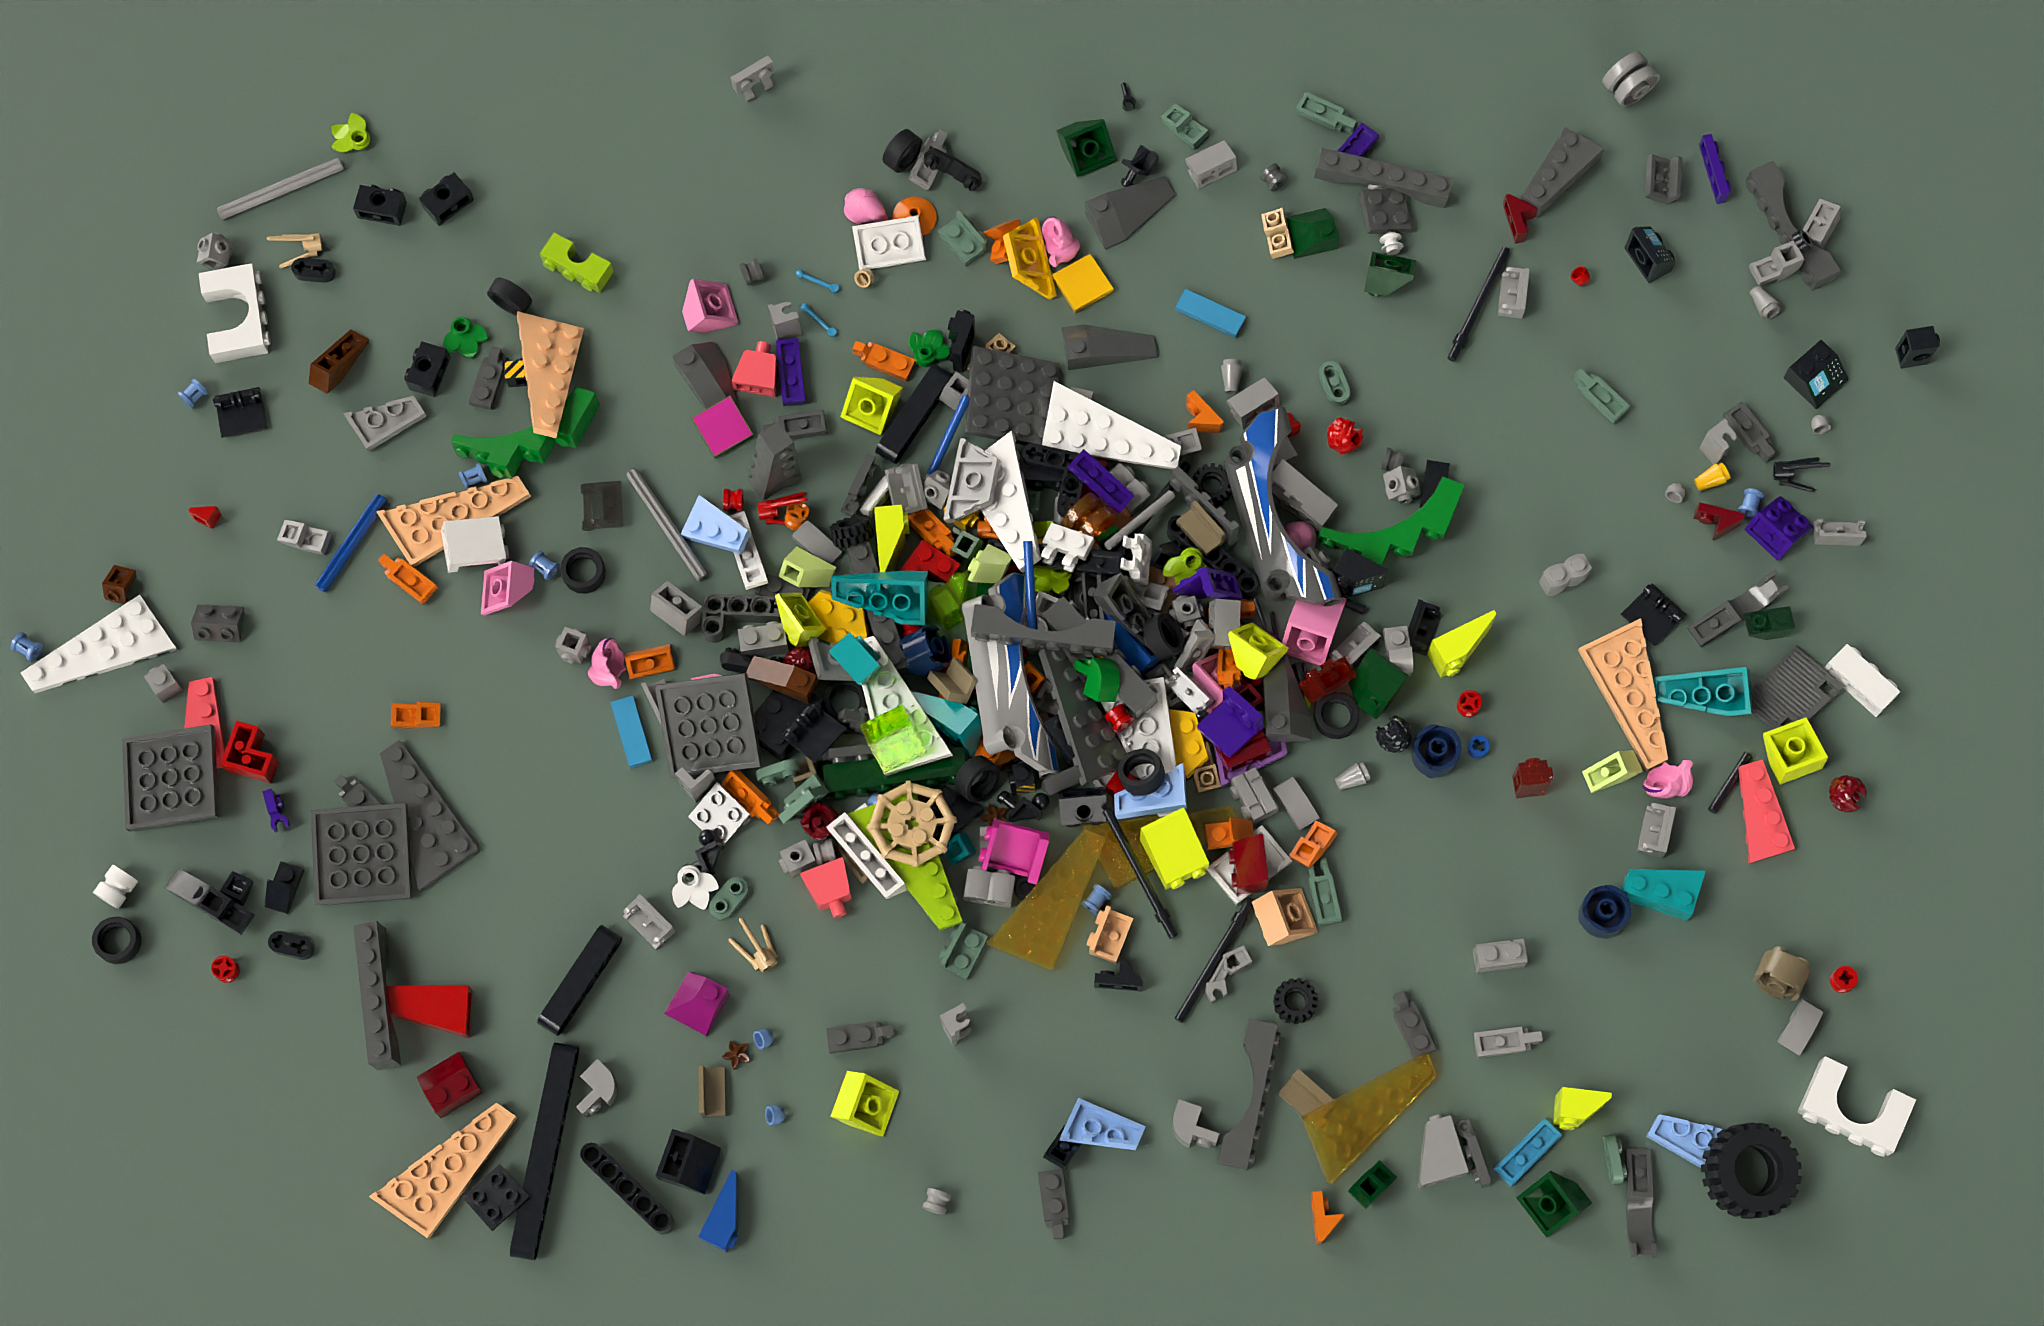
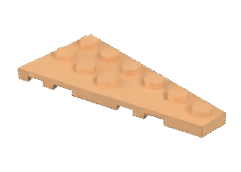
M517 312L525 378L528 385V398H530L531 405L530 412L533 432L556 438L584 328Z
M515 476L512 479L507 478L491 482L490 485L467 488V491L451 492L420 500L419 503L407 506L404 504L396 506L397 508L376 512L409 564L414 568L444 550L441 535L444 521L500 516L530 498V493L520 478Z
M1640 618L1580 647L1578 652L1647 772L1667 762L1668 755L1664 734L1661 729L1659 708H1657L1653 677Z
M495 1103L473 1119L469 1125L460 1131L458 1130L450 1139L441 1145L439 1144L409 1166L405 1172L396 1178L394 1177L386 1186L377 1192L375 1191L369 1197L430 1239L517 1117L498 1103Z

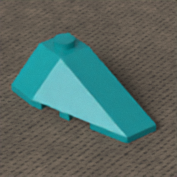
M892 571L831 577L832 600L857 609H866L874 612V615L880 617L883 615L894 619V622L900 624H926L928 571Z
M1747 667L1653 677L1657 702L1728 717L1752 714L1750 670Z
M911 691L938 732L941 730L949 738L948 742L954 747H963L964 753L972 758L982 733L980 713L972 706L968 708L962 703Z

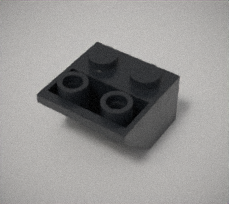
M672 1129L655 1176L660 1181L705 1195L721 1148L696 1136Z

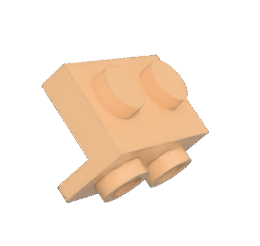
M1106 905L1105 910H1100L1095 924L1099 926L1096 933L1091 932L1087 942V946H1090L1089 954L1116 964L1133 918L1113 911L1110 906Z

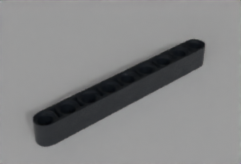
M556 1042L552 1046L522 1188L529 1198L518 1208L510 1246V1257L535 1261L538 1255L578 1062L579 1046Z

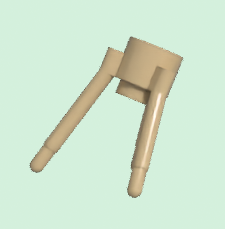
M320 233L306 235L283 234L282 236L267 237L268 241H302L304 251H309L306 254L280 264L279 268L281 269L292 265L298 258L318 256L317 251H323Z
M740 918L739 922L757 950L754 954L755 959L732 938L728 940L729 943L752 964L755 970L760 969L762 973L768 971L778 963L776 960L778 955L773 948L766 926L761 925V929L768 950L766 947L761 948L744 919Z

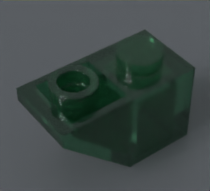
M1790 606L1743 614L1749 637L1763 640L1790 637L1795 629Z

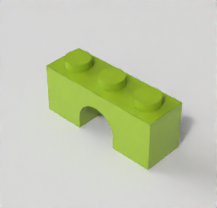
M553 233L540 252L543 265L551 271H559L569 281L575 280L581 283V286L588 291L594 290L600 293L614 273L611 262L594 253H591L589 258L582 263L572 262L571 259L576 253L573 242Z

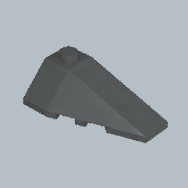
M1163 176L1107 192L1086 202L1085 214L1104 249L1107 250L1126 241L1131 236V233L1138 227H1141L1153 213L1158 212L1175 194L1167 179Z
M1285 653L1269 673L1263 676L1265 738L1268 742H1309L1313 740L1312 717L1288 656Z

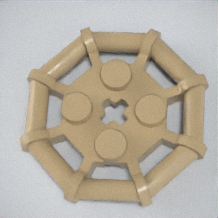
M906 780V783L876 797L877 803L870 824L867 825V831H870L882 853V858H889L912 865L913 868H918V865L947 852V845L954 824L957 823V817L952 814L942 795L943 791ZM907 793V800L899 802L896 806L890 803V801ZM912 793L926 796L930 799L927 803L912 799ZM935 802L944 818L936 819L931 809ZM886 807L891 811L887 823L880 824ZM916 819V823L919 826L909 830L906 822ZM939 825H944L940 839L937 841L933 838L936 828ZM888 830L893 842L889 846L881 831ZM928 843L934 846L917 855V849L920 846ZM897 846L912 850V855L895 851Z

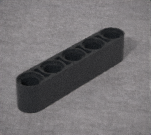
M936 364L929 368L878 443L875 450L876 454L893 464L899 462L940 402L939 397L953 376L952 373Z
M1180 515L1172 516L1168 521L1166 533L1170 541L1178 540L1179 548L1183 551L1187 548H1196L1200 551L1197 546L1189 544L1191 539L1183 530L1175 532L1171 529L1173 526H1178L1176 520L1181 517ZM1220 546L1210 553L1218 557L1215 561H1210L1201 552L1203 556L1202 562L1207 567L1223 571L1233 569L1236 572L1235 576L1243 599L1250 600L1255 597L1259 581L1251 571ZM1244 583H1250L1253 586V588L1250 590H1246L1242 587V585Z
M600 925L541 1012L537 1020L538 1025L556 1036H559L564 1031L619 948L623 939L622 936L604 925Z
M590 1142L581 1148L580 1157L582 1161L655 1232L665 1235L672 1231L674 1219L670 1213L598 1144ZM598 1150L597 1159L588 1161V1152ZM614 1166L616 1168L614 1176L610 1178L604 1177V1171L607 1167ZM625 1183L633 1184V1190L629 1194H622L621 1188ZM645 1199L650 1200V1208L646 1211H640L639 1203ZM659 1217H668V1224L665 1227H656V1221Z

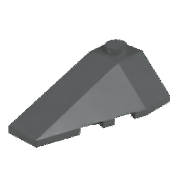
M1084 324L1061 328L1068 370L1157 358L1153 335Z
M713 342L691 344L672 356L676 369L705 409L728 396L732 397L738 407L725 358Z
M1122 573L1099 583L1092 594L1097 605L1101 606L1110 618L1149 649L1145 641L1143 626L1145 621L1152 616Z

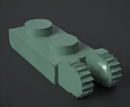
M1326 858L1320 859L1323 876L1315 877L1314 865L1310 868L1306 867L1318 926L1342 921L1333 877L1330 874Z

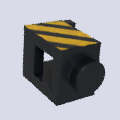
M509 357L505 358V379L508 387L528 386L525 378L523 358L516 361H511Z
M1026 762L1013 764L1012 771L1008 772L1012 796L1035 792L1032 767Z

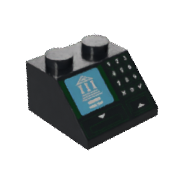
M1651 226L1634 227L1631 230L1624 249L1646 281L1651 283L1671 272L1675 264V258L1673 253L1663 245L1659 233L1654 232Z
M1822 340L1817 342L1793 363L1784 376V379L1815 409L1849 380L1838 355Z
M1346 548L1333 573L1336 576L1341 595L1346 594L1351 597L1381 589L1384 585L1388 569Z

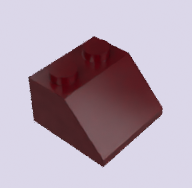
M1257 834L1233 842L1232 850H1228L1229 864H1234L1235 873H1231L1232 888L1237 887V895L1266 892L1269 878L1263 834Z
M460 1052L455 1053L417 1076L423 1093L435 1114L440 1118L483 1093Z

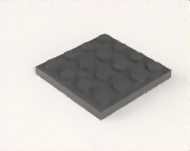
M974 346L971 349L968 397L970 400L966 411L965 434L1000 440L1012 431L1015 434L1016 444L1042 445L1054 381L1059 382L1060 363Z
M747 672L658 684L655 686L670 778H677L675 773L681 767L690 776L704 773L708 768L713 773L763 765Z
M209 724L122 739L125 827L127 831L131 832L219 817L215 726Z
M407 803L311 810L315 905L412 898Z

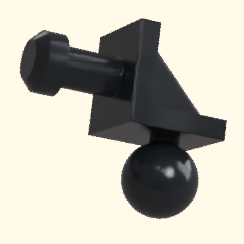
M1140 145L1132 160L1123 159L1121 163L1130 168L1126 177L1122 178L1121 185L1123 187L1134 185L1133 181L1137 174L1149 175L1152 168L1159 162L1158 154Z
M1002 791L997 797L998 803L1001 805L1005 804L1011 809L1008 813V819L1011 822L1024 819H1037L1039 821L1042 818L1041 810H1045L1050 803L1049 797L1045 793L1035 794L1032 803L1025 797L1017 803L1010 797V793L1007 791Z
M705 829L700 832L698 837L700 844L704 847L695 851L698 861L690 865L697 867L699 870L702 869L704 873L713 875L715 874L714 867L720 850L725 847L722 843L716 841V834L712 830ZM687 873L685 876L687 878H691L694 875L692 873Z

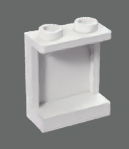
M499 516L443 522L441 535L448 573L458 572L460 566L498 563L499 566L504 564L506 559L509 558L508 546L503 543L505 529L504 525L500 524Z

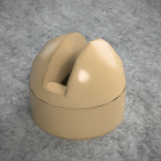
M865 268L856 272L854 279L859 287L866 288L873 283L874 274L870 269Z

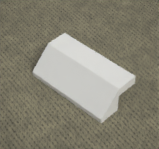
M864 803L862 806H860V807H859L858 809H856V810H859V809H862V808H865V807H868V806ZM845 812L826 827L886 899L907 891L902 879L886 860L881 857V854Z

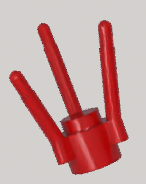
M805 492L758 502L759 519L766 520L767 525L778 524L786 526L784 520L774 519V517L778 516V507L807 501L808 498L803 497Z

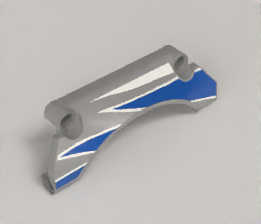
M1014 572L1006 575L989 588V596L981 595L965 601L962 604V611L965 618L973 675L977 678L975 687L984 747L991 755L1005 750L1014 751L1016 757L1039 772V778L1046 779L1060 773L1056 745L1045 728L1034 704L1024 668L1022 643L1013 642L1012 645L1000 644L999 640L990 639L989 642H980L975 640V637H971L974 604L999 607L1008 617L1024 625L1027 614L1025 574Z

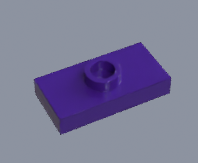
M1361 123L1337 151L1363 157L1379 139V134Z

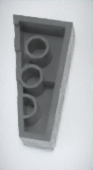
M1565 127L1522 194L1521 200L1537 208L1535 217L1538 218L1557 201L1559 196L1569 190L1573 183L1584 176L1593 165L1600 161L1604 148Z
M776 422L759 433L755 447L757 453L753 456L755 464L751 466L750 471L752 475L748 477V481L762 501H764L785 486L795 484L801 475L794 442L781 424Z

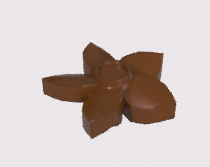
M989 804V814L983 815L980 819L984 822H989V826H992L994 819L1007 822L1003 818L1006 808H999L996 811L995 807Z
M730 1041V1051L723 1054L722 1058L731 1060L732 1068L735 1070L739 1065V1061L743 1063L750 1062L749 1057L745 1054L748 1050V1043L737 1046L734 1042Z

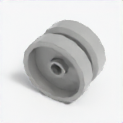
M1635 51L1622 58L1603 77L1602 84L1610 93L1615 92L1614 98L1621 107H1628L1642 99L1659 81L1660 75L1653 66H1647L1648 61L1640 51Z

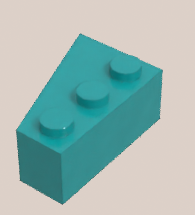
M849 632L829 650V653L855 682L861 686L883 667L878 661L881 658L879 654L860 635L855 638Z
M1629 869L1624 877L1621 890L1627 895L1629 902L1688 921L1693 914L1706 871Z

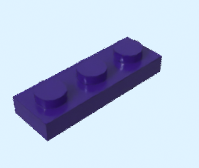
M1712 134L1703 135L1699 148L1716 204L1725 203L1728 195L1731 193V186L1724 176V163L1719 160L1718 143L1713 140Z
M798 338L776 340L783 406L805 404Z
M1085 449L1067 467L1118 514L1135 496Z

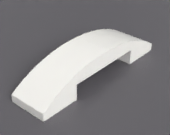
M745 511L729 516L751 533ZM751 533L742 554L734 552L746 590L768 583Z

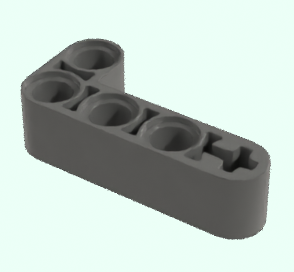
M711 594L704 601L702 629L705 638L712 643L720 642L724 638L726 621L750 623L778 621L782 623L775 596ZM714 604L721 605L717 611L710 610V607ZM737 605L744 606V609L740 612L733 611V608ZM760 606L767 607V610L763 613L756 612V609ZM712 626L719 627V630L715 633L708 632V629Z

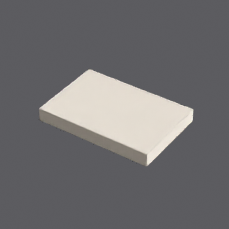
M919 216L852 226L859 270L865 268L872 270L926 261Z
M1261 825L1253 832L1254 835L1263 834L1268 878L1271 880L1289 866L1292 860ZM1228 852L1209 865L1207 871L1236 906L1253 894L1237 895V887L1232 888L1231 873H1235L1234 864H1229Z

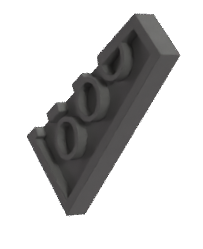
M1179 466L1173 469L1170 476L1171 486L1177 492H1182L1185 496V501L1190 507L1193 501H1197L1224 531V542L1229 546L1237 541L1239 524L1235 520L1230 523L1226 517L1227 513L1221 507L1216 509L1211 497L1206 492L1199 493L1198 485Z

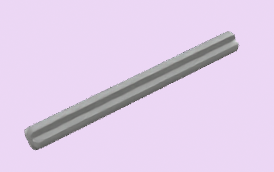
M335 158L219 206L217 208L218 214L221 219H226L344 169L343 164L339 158Z
M634 468L627 472L628 479L695 579L701 581L706 578L707 573L639 471Z

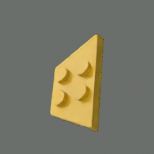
M1035 217L1003 236L1012 277L1045 298L1052 300L1057 295L1038 217Z
M820 590L808 602L826 628L817 637L818 639L837 644L849 632L855 638L858 635L863 639L868 638L869 629L865 621V609H857L832 600V593L825 590Z
M1169 709L1176 764L1178 766L1183 763L1185 778L1188 779L1197 767L1202 766L1209 759L1203 735L1197 729L1199 721L1196 713Z

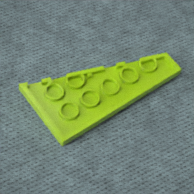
M907 793L890 801V803L896 806L899 802L907 800ZM912 793V799L919 801L916 793ZM876 804L848 813L849 818L876 850L882 854L870 831H867V825L870 824ZM886 807L880 824L887 823L891 811ZM916 819L906 822L909 830L919 826L916 823ZM888 830L881 831L889 846L893 842ZM931 843L920 846L917 849V855L934 846ZM897 846L895 851L912 855V850L900 846ZM939 855L918 865V868H913L912 865L889 858L885 859L905 883L908 892L915 898L940 931L963 923Z

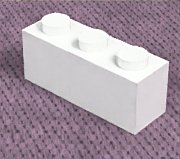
M1848 644L1824 668L1844 685V689L1875 717L1900 693L1897 685L1892 680L1886 679L1881 675L1879 669L1874 664L1868 663L1862 658L1859 650L1850 647Z

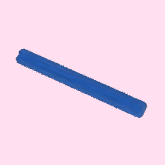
M376 494L316 581L315 587L322 592L328 590L377 518L378 514L376 511L382 510L387 503L385 497L380 494Z

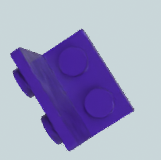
M1779 496L1760 510L1744 530L1778 561L1795 542L1811 531L1813 525L1805 516L1794 509L1789 501Z
M1209 567L1198 569L1196 574L1181 580L1180 584L1173 588L1175 594L1188 595L1189 597L1195 596L1197 599H1204L1207 596L1226 600L1240 601L1243 599L1235 574Z
M1228 686L1223 691V702L1197 725V729L1228 758H1231L1263 729V715L1232 687Z

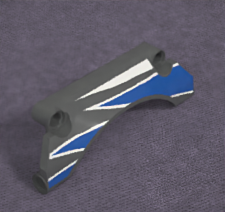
M1277 407L1260 412L1241 435V445L1232 447L1224 460V467L1261 593L1268 600H1276L1282 593H1285L1287 598L1312 605L1322 604V606L1327 607L1338 604L1343 599L1336 576L1310 559L1296 546L1283 528L1274 506L1271 486L1273 465L1281 444L1292 432L1285 407ZM1232 457H1237L1241 462L1234 461ZM1269 584H1275L1278 590L1272 589Z

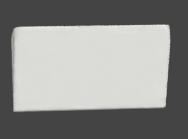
M886 475L860 504L858 511L861 514L872 518L875 514L874 507H881L890 496Z

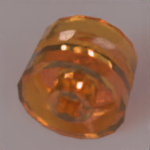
M1090 492L1069 510L1060 526L1094 537L1095 542L1093 546L1097 544L1095 536L1115 523L1117 513L1109 506L1102 507V500L1095 493Z

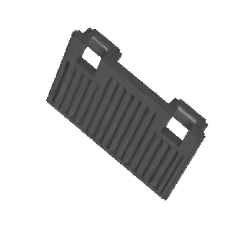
M1795 646L1752 687V713L1772 730L1781 727L1787 719L1795 722L1807 717L1808 721H1810L1826 704H1829L1840 693L1844 685L1800 648ZM1827 682L1831 689L1825 694L1819 688Z

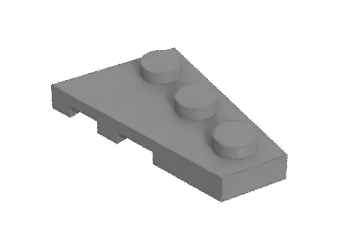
M414 396L390 401L386 405L374 408L372 406L363 408V411L355 413H343L368 452L427 417Z
M810 637L808 645L818 680L855 681L829 653V650L836 644H823L819 642V639Z

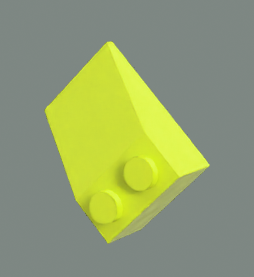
M902 505L874 507L880 572H892L895 570L906 543L905 534H910L908 512H903Z
M1495 610L1432 640L1427 655L1440 678L1446 675L1452 677L1461 671L1462 666L1491 629L1496 616Z

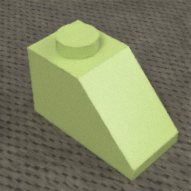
M1634 750L1618 751L1582 771L1591 793L1625 782L1643 772Z

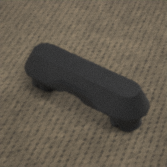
M936 148L924 154V165L927 168L930 167L931 170L937 169L942 173L951 175L955 180L963 183L964 188H969V191H975L982 184L979 171Z
M731 647L726 648L725 652L720 655L722 668L737 673H746L753 659L740 654L736 648L731 650ZM773 656L770 658L773 661L783 662L781 657Z

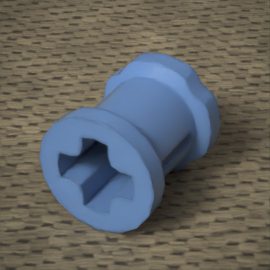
M196 379L191 380L192 384L183 392L179 391L177 393L182 401L191 409L202 395L208 394L207 390Z
M479 463L476 464V467L465 472H458L466 490L479 482H487Z
M1748 488L1744 490L1745 498L1738 512L1744 513V517L1754 518L1758 513L1760 501L1764 499L1765 495L1759 490Z
M538 551L530 560L529 566L534 567V569L543 574L544 579L548 581L557 573L560 566L557 562L553 563L545 557L544 552Z
M23 632L17 634L10 645L11 650L14 652L19 651L30 662L38 658L43 647L41 643H35L27 638V635Z
M1094 884V890L1086 900H1082L1081 905L1090 913L1098 916L1100 908L1106 900L1111 899L1112 895L1102 886Z

